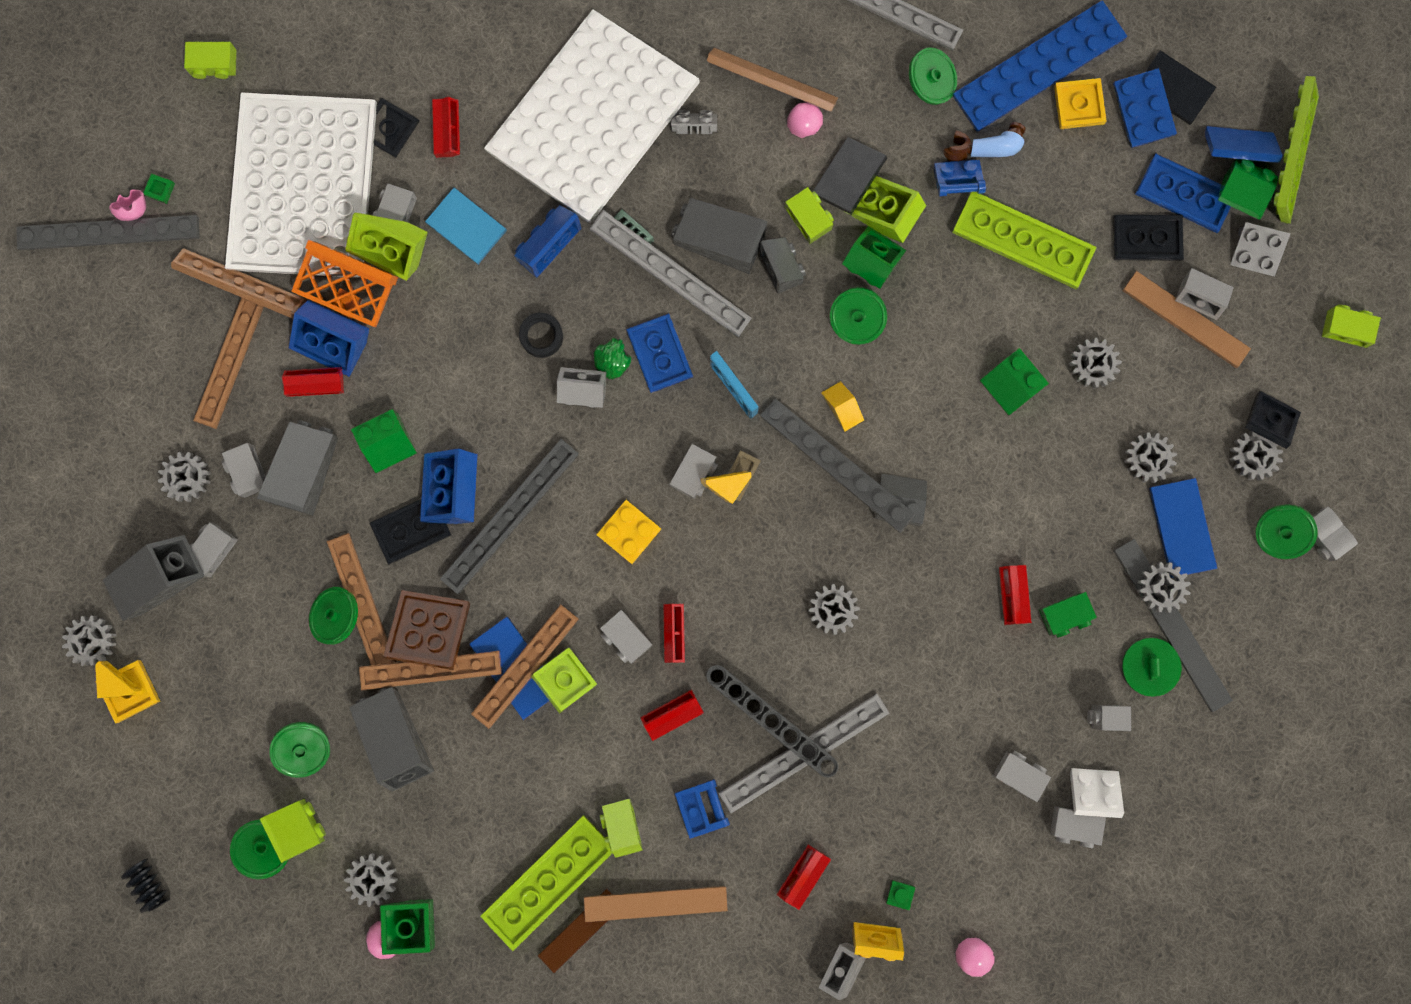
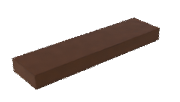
M606 888L600 895H611L612 893ZM584 910L538 957L555 973L608 920L585 922Z

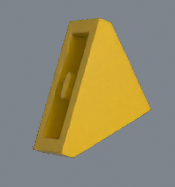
M841 381L821 393L844 432L864 421L855 397Z
M741 471L701 478L700 480L701 484L726 502L733 504L750 480L751 472Z
M98 661L96 663L97 698L139 695L142 692L138 686L108 661Z

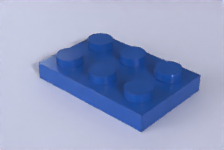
M1159 68L1113 83L1131 148L1177 134Z

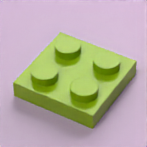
M567 648L531 676L559 714L597 685L570 648Z

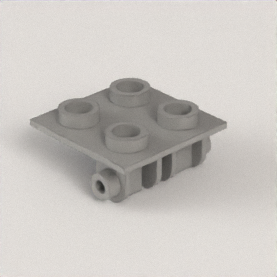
M678 110L671 121L672 132L688 134V126H690V134H692V126H697V134H699V126H701V134H712V132H717V114H713L711 110H700L699 113H690L689 110Z
M1245 222L1244 227L1239 228L1238 236L1240 238L1230 265L1275 277L1290 233Z

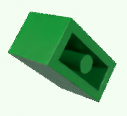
M1086 592L1039 609L1049 636L1056 634L1057 638L1070 634L1069 629L1077 626L1078 629L1092 625L1091 620L1097 618Z

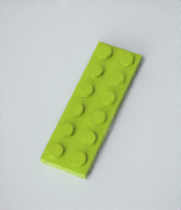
M1306 76L1304 85L1300 84L1298 99H1300V104L1294 108L1293 120H1296L1294 128L1291 127L1289 131L1288 141L1291 142L1290 148L1286 149L1284 153L1285 171H1281L1279 175L1281 189L1280 192H1276L1274 197V206H1277L1276 214L1279 215L1281 222L1291 224L1319 98L1315 76Z
M977 192L970 193L952 232L1074 289L1079 287L1097 248L982 194H977Z
M583 815L480 917L514 951L612 854V851L607 850L605 837Z

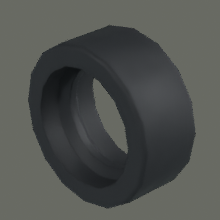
M538 312L529 315L523 320L519 328V339L527 353L534 357L545 358L552 356L559 350L563 342V332L555 317L548 313ZM539 322L549 324L555 334L552 344L542 349L532 346L528 340L529 329Z

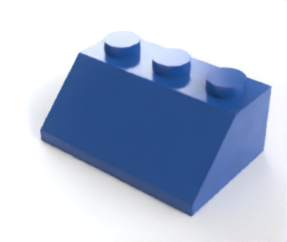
M561 205L556 210L554 208L550 210L545 217L546 221L541 226H536L532 230L526 243L522 242L515 250L516 254L514 257L516 261L536 278L582 229L578 216Z
M308 300L294 313L289 349L329 368L342 367L343 374L350 377L367 344L370 328Z
M462 449L424 454L421 522L446 524L474 522L478 454Z

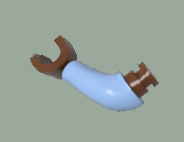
M1012 122L1008 131L1003 132L1001 135L973 139V142L965 133L956 130L953 142L960 146L948 147L944 149L943 154L950 162L965 161L968 154H971V157L1012 156L1023 147L1024 139L1022 137L1026 128L1021 123Z

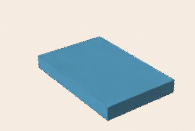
M456 188L450 191L425 221L426 224L476 264H479L507 231L505 227Z
M717 351L710 356L711 368L747 416L752 418L757 415L759 406Z

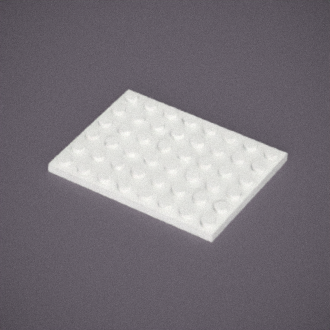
M592 10L484 149L591 224L700 81L699 78L600 13Z
M241 93L225 269L245 272L298 274L308 250L305 248L308 240L318 242L364 262V260L346 252L345 248L353 214L356 212L368 215L376 122V100ZM312 256L309 263L311 271L314 272L323 268L320 260ZM336 266L329 269L331 276L343 277L340 267ZM325 272L317 274L318 276H326Z

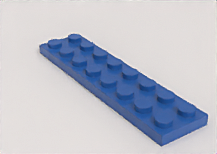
M1102 0L953 93V98L976 132H979L1127 38V35Z

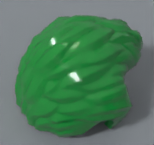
M612 338L606 345H598L594 352L597 371L606 372V378L613 380L622 376L631 363V356L625 355V345L621 339Z

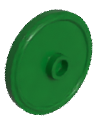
M925 48L913 56L909 65V80L916 95L924 102L932 105H939L950 100L957 88V73L951 59L943 51L936 48Z
M860 287L851 288L842 292L833 302L830 310V322L834 332L842 340L851 344H866L874 341L883 332L887 323V308L882 298L874 291Z
M1284 504L1272 507L1263 513L1257 522L1255 533L1259 546L1268 555L1279 559H1293L1304 555L1314 546L1317 540L1318 529L1315 519L1307 510L1296 505Z
M331 587L319 594L309 614V627L317 641L327 645H335L344 641L351 634L358 618V605L354 595L349 590L341 587Z
M1145 638L1136 641L1127 649L1122 660V673L1125 681L1135 692L1144 696L1155 697L1168 693L1177 685L1181 676L1182 665L1177 651L1173 646L1161 639Z
M307 722L288 724L281 728L272 738L269 748L270 759L273 766L286 776L295 778L310 776L318 772L326 764L330 755L329 739L325 732L314 724Z
M260 819L244 824L232 838L229 851L230 859L235 869L245 877L256 880L273 877L288 862L287 860L281 863Z

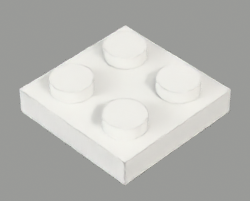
M1071 769L1070 780L1074 815L1123 817L1124 808L1119 771Z

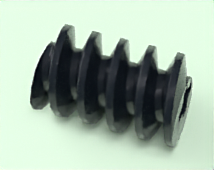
M148 858L133 865L121 876L122 880L130 879L126 884L127 888L135 887L130 893L131 896L140 895L135 903L136 905L144 903L140 909L141 913L151 912L171 900L170 898L162 900L166 890L157 891L162 883L152 882L157 877V874L148 875V872L153 868L152 865L143 866Z

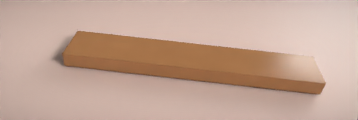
M714 48L708 55L707 61L709 63L825 110L832 111L838 100V97L717 48Z
M184 248L171 262L172 269L294 319V313L307 302L305 298L240 271L225 269V265Z
M1137 271L1122 290L1235 368L1240 366L1251 350L1247 345L1195 310L1176 302V297Z
M241 297L193 421L217 429L264 306Z
M350 533L327 541L344 589L349 590L357 601L358 618L356 625L370 664L396 663L395 660L385 659L383 656L388 639Z
M560 604L471 715L490 729L579 619Z
M500 651L458 655L454 670L408 662L361 666L359 667L361 690L500 675L502 674Z
M726 886L584 897L585 922L728 911Z

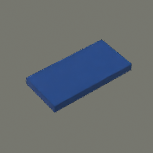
M1156 153L1135 195L1177 215H1183L1184 218L1215 233L1220 231L1231 206L1218 201L1221 184Z
M1196 478L1149 488L1166 562L1172 563V569L1180 566L1181 570L1179 573H1187V575L1218 569Z
M509 617L504 618L470 643L475 653L500 651L502 674L492 675L496 682L528 645ZM531 678L511 704L524 720L549 702V699L533 678Z

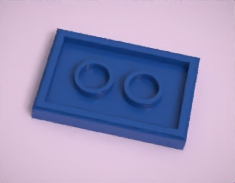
M1206 126L1205 137L1211 156L1275 163L1281 162L1283 155L1275 134L1272 132Z
M669 313L626 329L650 393L693 378Z

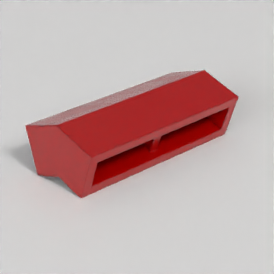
M451 97L432 99L434 155L436 158L460 155L458 100Z
M342 367L285 370L282 375L284 395L287 397L344 393Z
M1026 565L999 567L1004 625L1032 623Z
M663 604L664 662H685L684 604ZM675 635H676V660H675Z
M690 690L640 718L651 740L654 741L702 715L704 711L693 691Z
M808 844L778 891L777 896L800 910L831 859Z

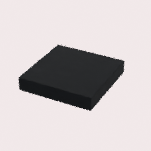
M381 98L376 106V116L382 106L385 105L386 119L382 120L379 125L380 132L385 136V145L376 140L373 143L376 147L396 158L420 120ZM386 123L385 132H383L382 127Z
M1259 391L1252 404L1245 428L1287 449L1291 445L1301 412Z

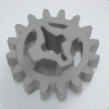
M1094 338L1091 343L1086 339L1083 345L1079 344L1076 347L1078 352L1071 354V357L1075 359L1069 363L1070 366H1075L1071 374H1078L1079 377L1076 381L1079 382L1083 379L1085 387L1092 383L1094 389L1099 387V383L1105 387L1108 385V381L1112 382L1116 379L1113 374L1117 375L1120 373V370L1116 368V366L1122 363V361L1116 360L1120 353L1112 351L1115 346L1114 344L1109 347L1106 346V339L1101 343L1098 342V338ZM1092 349H1098L1101 352H1094ZM1101 357L1097 366L1090 369L1094 360ZM1081 359L1084 361V369L1081 365ZM1090 374H1098V375L1101 376V377L1096 378V377H1091V376H1089V375H1090Z
M1250 431L1249 435L1247 433L1240 435L1241 440L1237 439L1234 441L1237 447L1230 449L1232 453H1235V456L1230 458V461H1236L1237 463L1233 469L1240 468L1241 472L1239 475L1244 476L1248 474V480H1253L1256 477L1257 481L1264 479V476L1266 478L1273 476L1271 471H1278L1279 467L1276 464L1283 462L1281 458H1278V455L1283 453V450H1277V444L1253 431ZM1247 444L1248 449L1243 453V449ZM1254 453L1260 454V458L1254 457Z
M1150 432L1144 434V439L1141 435L1135 438L1136 442L1132 441L1128 444L1132 449L1125 451V454L1130 456L1124 460L1125 463L1131 464V467L1127 469L1128 472L1134 470L1136 473L1133 478L1136 479L1142 476L1143 483L1147 482L1149 478L1151 483L1157 482V479H1166L1165 474L1169 475L1173 472L1169 467L1177 464L1172 460V457L1177 456V453H1171L1170 451L1174 445L1166 444L1167 437L1160 440L1159 433L1154 434L1152 438ZM1143 445L1141 454L1136 455L1139 447ZM1147 455L1154 456L1155 460L1147 459ZM1165 461L1161 470L1158 471L1160 469L1159 464ZM1138 464L1142 465L1146 469V471L1141 469V467Z
M177 452V458L170 455L169 463L162 462L165 469L158 471V473L163 475V478L158 480L159 483L164 484L161 491L168 492L167 497L172 499L175 497V500L182 502L183 498L185 501L191 502L192 496L199 499L200 495L198 492H206L207 490L203 486L211 482L206 479V476L210 475L211 472L204 470L208 464L200 462L202 458L197 455L193 457V454L187 452L186 455ZM180 463H184L183 466L177 467ZM183 473H185V476L187 477L185 481L181 477ZM186 487H191V488H192V489L189 490V491L181 492V491H183Z
M1159 562L1156 567L1154 565L1148 566L1149 572L1144 571L1141 573L1145 579L1138 580L1137 583L1143 586L1137 592L1144 594L1141 602L1148 601V609L1156 606L1155 610L1157 613L1162 612L1163 608L1165 613H1170L1172 608L1174 610L1180 609L1178 603L1186 604L1187 601L1183 597L1184 595H1190L1191 592L1187 591L1186 587L1191 585V583L1184 581L1187 573L1180 574V566L1172 569V563H1166L1164 567V564ZM1169 574H1171L1176 579V581L1171 579ZM1154 576L1155 580L1152 583V585H1150V581ZM1167 585V590H1161L1160 586ZM1178 590L1177 596L1174 599L1173 595ZM1151 594H1154L1156 597H1158L1159 602L1155 600Z
M835 584L831 585V590L823 586L822 594L817 591L814 593L817 600H810L814 608H810L808 611L815 615L811 618V621L817 620L819 623L816 625V628L825 627L824 633L826 634L829 629H832L833 635H837L838 629L845 633V626L847 625L852 628L854 625L851 620L858 619L854 611L860 610V607L853 604L858 599L850 598L851 590L847 593L843 592V585L839 590H836ZM829 594H835L833 600L829 602L822 600ZM843 597L848 602L849 610L844 608L842 603ZM836 603L838 604L837 608L844 612V614L835 613L832 616L831 610L825 606H833ZM819 609L823 610L826 615L825 622L819 615ZM839 617L846 619L839 625H833L835 619Z
M81 616V622L73 620L74 627H66L65 629L69 634L62 636L63 639L67 640V644L62 645V648L69 649L66 656H74L72 662H81V666H88L89 663L91 666H95L98 661H106L104 655H112L113 652L109 648L110 646H116V643L111 642V638H114L116 634L109 632L112 629V625H105L106 620H98L97 616H90V618L88 616ZM87 638L91 639V644L86 642ZM101 647V649L95 654V650Z
M371 853L368 859L365 855L360 856V862L357 860L352 862L354 868L346 870L350 877L345 878L344 882L350 883V886L345 890L353 892L351 899L359 898V905L367 901L368 907H371L374 901L377 905H380L382 898L388 900L390 898L388 892H394L396 889L391 885L398 881V878L392 877L396 868L390 869L391 861L389 860L384 863L383 855L375 859L374 853ZM366 865L365 872L357 875L360 868ZM378 867H380L383 870L385 875H382L380 873ZM370 875L371 879H375L376 881L373 884H371L370 881H366V878ZM385 885L383 891L376 895L377 887ZM358 886H360L363 889L364 893L360 891Z

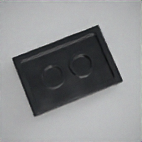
M1160 50L1145 72L1159 68L1171 113L1191 125L1217 87Z
M847 137L814 191L821 200L852 215L887 160L885 154Z
M1183 215L1113 216L1114 260H1184Z
M422 498L369 523L388 565L452 536L446 523L420 521Z

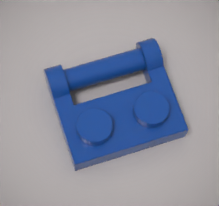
M980 160L934 163V174L939 197L952 193L977 192V194H984L986 192V183L983 179Z
M715 779L675 792L690 839L730 825L728 818H725L715 788L717 786ZM707 791L716 821L713 823L709 822L700 792Z

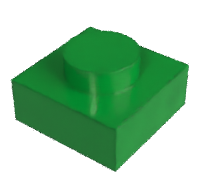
M151 173L143 193L148 198L167 204L175 183Z
M892 880L886 904L910 911L916 887Z

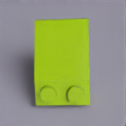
M876 176L851 216L882 235L903 243L925 209L926 204L918 191Z
M355 212L352 217L345 251L407 281L419 266L428 232L408 222Z
M305 799L260 818L281 863L325 841L323 837L326 835L321 823H316L313 817L315 810L310 802L306 803Z

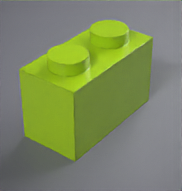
M185 42L184 68L192 77L197 79H205L206 76H215L219 79L236 76V49L231 42Z
M807 187L787 200L784 208L808 243L811 244L832 230L834 219L828 210L824 211L821 207V200L815 191L811 192Z
M1336 305L1327 311L1322 337L1364 348L1375 344L1381 317L1373 316V313L1369 311L1357 312L1350 310L1351 308L1346 305Z
M630 799L602 806L603 814L600 815L603 829L607 828L608 837H605L607 850L612 851L615 858L643 851Z

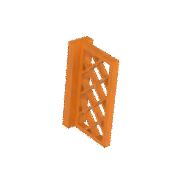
M308 240L305 247L308 250L291 292L370 326L377 327L392 286L396 285L398 277L323 244ZM312 256L320 260L323 268L314 272L311 271L309 263ZM336 266L340 267L343 277L333 281L329 269ZM325 272L329 283L318 287L314 276ZM356 275L361 276L364 286L353 290L349 278ZM310 278L314 290L307 293L299 290L302 281ZM345 280L350 292L339 296L335 284ZM376 284L384 286L385 289L382 296L374 299L370 287ZM331 287L335 298L329 301L323 300L320 291ZM366 289L370 301L360 305L355 293ZM352 296L356 307L350 310L344 309L341 299ZM372 304L375 314L373 319L369 320L364 317L361 308Z

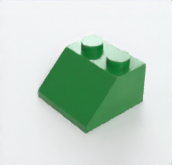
M1235 159L1222 180L1218 201L1260 220L1277 187L1278 176L1269 169L1255 166L1250 160Z
M868 226L853 244L842 265L847 267L851 273L861 276L867 283L880 289L907 250Z
M1020 348L980 380L1008 416L1049 384Z
M394 409L351 429L360 450L375 473L417 454L399 414Z
M433 899L408 900L380 906L382 955L427 953L435 948Z

